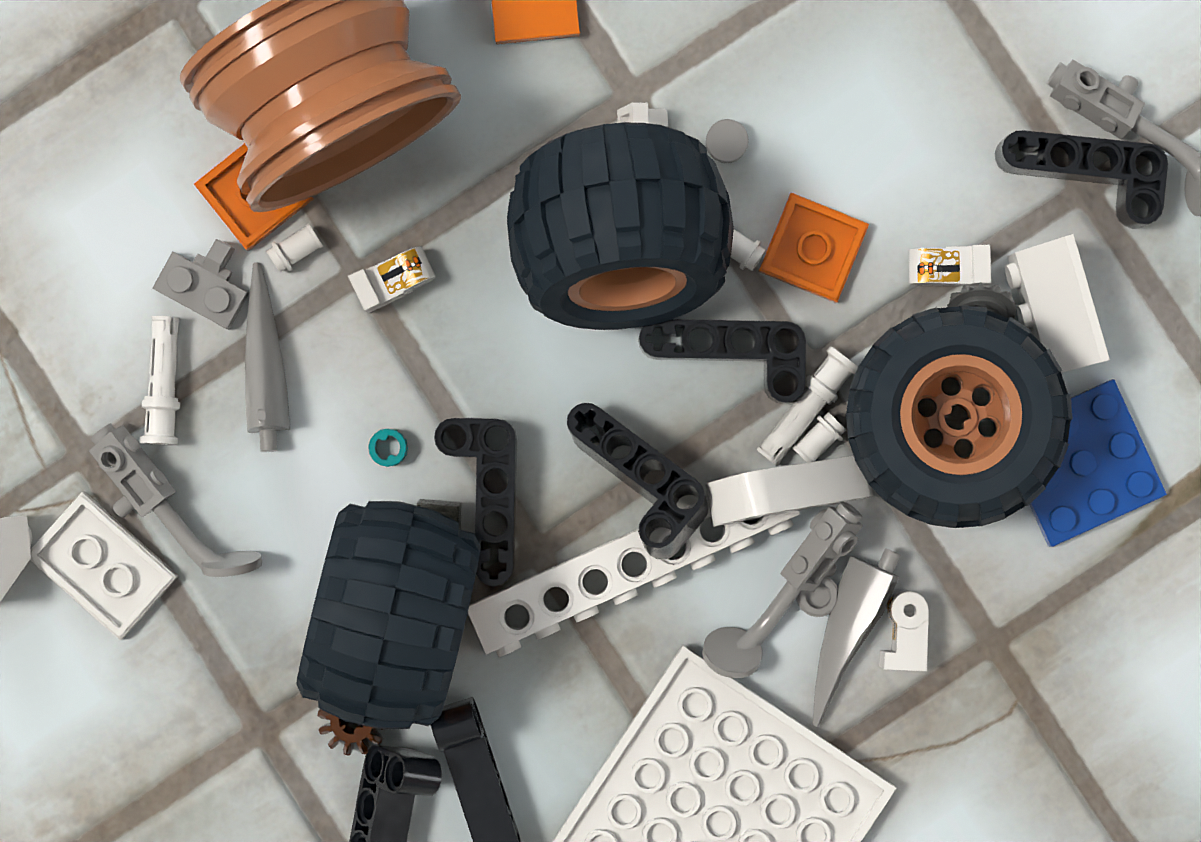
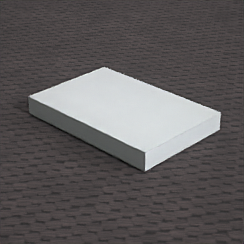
M81 492L31 548L30 561L119 640L124 639L179 577L86 492Z

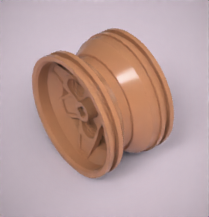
M271 0L221 31L200 48L185 64L180 74V82L186 92L189 93V98L194 107L203 112L209 123L239 140H244L248 148L237 178V185L243 194L248 195L246 201L252 211L267 212L283 208L343 183L417 140L440 123L459 104L461 94L457 87L451 84L452 78L446 68L413 61L406 52L408 49L410 14L404 0Z

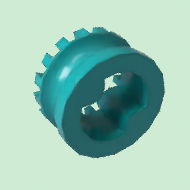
M382 429L372 436L368 449L374 462L381 466L390 467L396 466L407 456L408 445L403 434L397 430ZM389 436H393L400 444V451L397 456L389 455L387 460L378 455L376 446L379 440L387 441Z

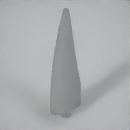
M253 263L245 350L248 433L259 432L261 452L278 451L276 431L290 430L288 393L275 318L261 263Z
M885 548L878 566L853 556L849 557L848 564L838 585L836 604L828 617L819 657L813 712V725L819 727L846 668L883 615L897 584L899 576L893 574L901 555Z

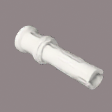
M152 316L150 381L148 396H144V400H142V408L146 409L145 434L140 436L141 444L178 445V438L174 436L175 411L180 409V402H178V398H175L178 317Z
M831 346L827 350L828 357L813 375H807L805 378L806 388L801 396L797 398L760 447L756 449L776 466H779L781 460L826 403L829 405L832 402L835 403L838 399L836 393L850 375L855 374L858 366Z

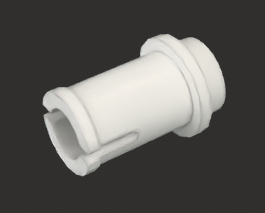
M308 223L304 228L278 244L275 241L272 242L273 247L266 252L279 272L286 268L288 271L293 270L291 265L316 249L322 248L323 245Z
M734 230L730 257L740 263V269L744 270L746 267L753 271L766 250L760 246L761 241L758 239L756 242H753Z
M829 412L823 418L819 415L817 417L819 422L792 447L807 463L815 462L837 439L840 442L843 440L841 435L846 429Z

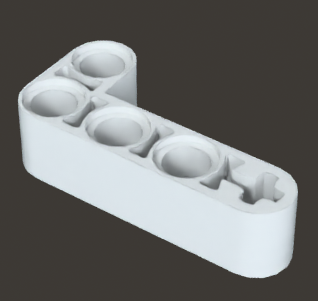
M854 456L756 470L705 484L713 526L839 504L841 501L851 502L874 496L873 488L862 474L855 462Z

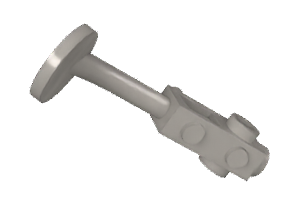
M1073 59L1067 66L1060 62L1047 82V85L1053 88L1050 97L1060 102L1065 108L1077 112L1121 140L1131 130L1154 145L1159 146L1178 160L1187 169L1185 178L1187 206L1193 215L1201 216V153L1140 116L1145 103L1133 96L1138 86L1137 79L1126 75L1122 78L1119 86H1116L1098 75L1092 68L1085 67Z
M110 423L90 438L95 446L89 452L124 495L113 505V510L118 516L124 518L134 509L141 517L153 511L206 576H235L254 571L262 566V557L258 552L236 551L217 555L191 532L167 501L176 491L167 481L164 473L155 466L140 447L139 442L128 432L124 425L115 429Z
M841 501L836 508L828 507V509L820 511L810 523L812 531L780 573L787 580L786 584L756 623L748 631L735 627H723L712 631L706 637L702 654L706 664L714 672L729 678H743L757 671L763 656L762 643L801 591L814 592L825 576L831 577L835 574V563L838 558L847 555L856 546L858 541L856 534L863 526L859 522L862 517L860 512L850 504Z

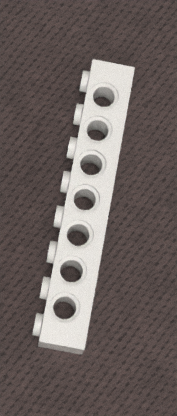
M694 503V504H692V505H690V506H687V507H685V508H683V509H690V508L694 507V506L696 505V503ZM710 507L708 508V514L706 518L712 517ZM799 511L762 516L753 524H746L742 521L723 525V533L715 541L704 540L700 534L699 526L686 541L682 555L665 560L656 559L648 554L641 541L638 528L471 603L468 615L486 655L496 651L498 657H502L521 648L519 640L535 633L537 640L561 630L558 624L560 621L574 616L575 621L580 622L599 613L598 604L613 599L614 604L617 605L637 596L636 587L651 581L655 588L677 578L674 571L690 564L692 570H695L715 561L716 558L713 553L729 546L731 553L750 546L755 543L752 535L768 529L770 535H774L793 526L791 518L800 513ZM662 527L655 529L651 533L649 540L661 543L666 536L671 534V530ZM630 552H639L646 558L645 570L636 576L628 575L622 569V560ZM593 569L601 570L608 578L606 588L599 593L589 592L583 585L584 575ZM552 587L564 589L569 596L567 606L561 610L550 609L544 601L545 592ZM515 604L524 606L530 615L529 622L520 628L511 626L505 616L507 608Z

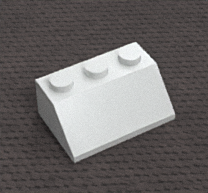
M1074 234L1007 256L1009 264L1005 265L1006 278L1011 289L1017 288L1021 305L1016 307L1019 322L1032 330L1031 333L1047 350L1050 349L1062 369L1061 373L1110 360Z

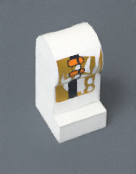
M990 245L908 250L910 285L978 286L981 282L983 286L991 283Z
M422 246L404 251L366 270L362 269L348 275V278L364 311L371 313L412 293L413 290L435 279L436 275Z
M911 591L898 592L891 597L887 606L888 617L893 622L891 651L880 650L879 667L885 670L927 671L928 604L924 597L918 593Z

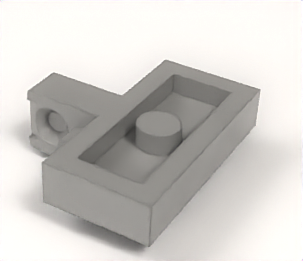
M218 239L215 240L206 257L197 254L193 262L172 251L152 288L228 330L249 295L248 292L228 282L232 272L225 267L235 249Z

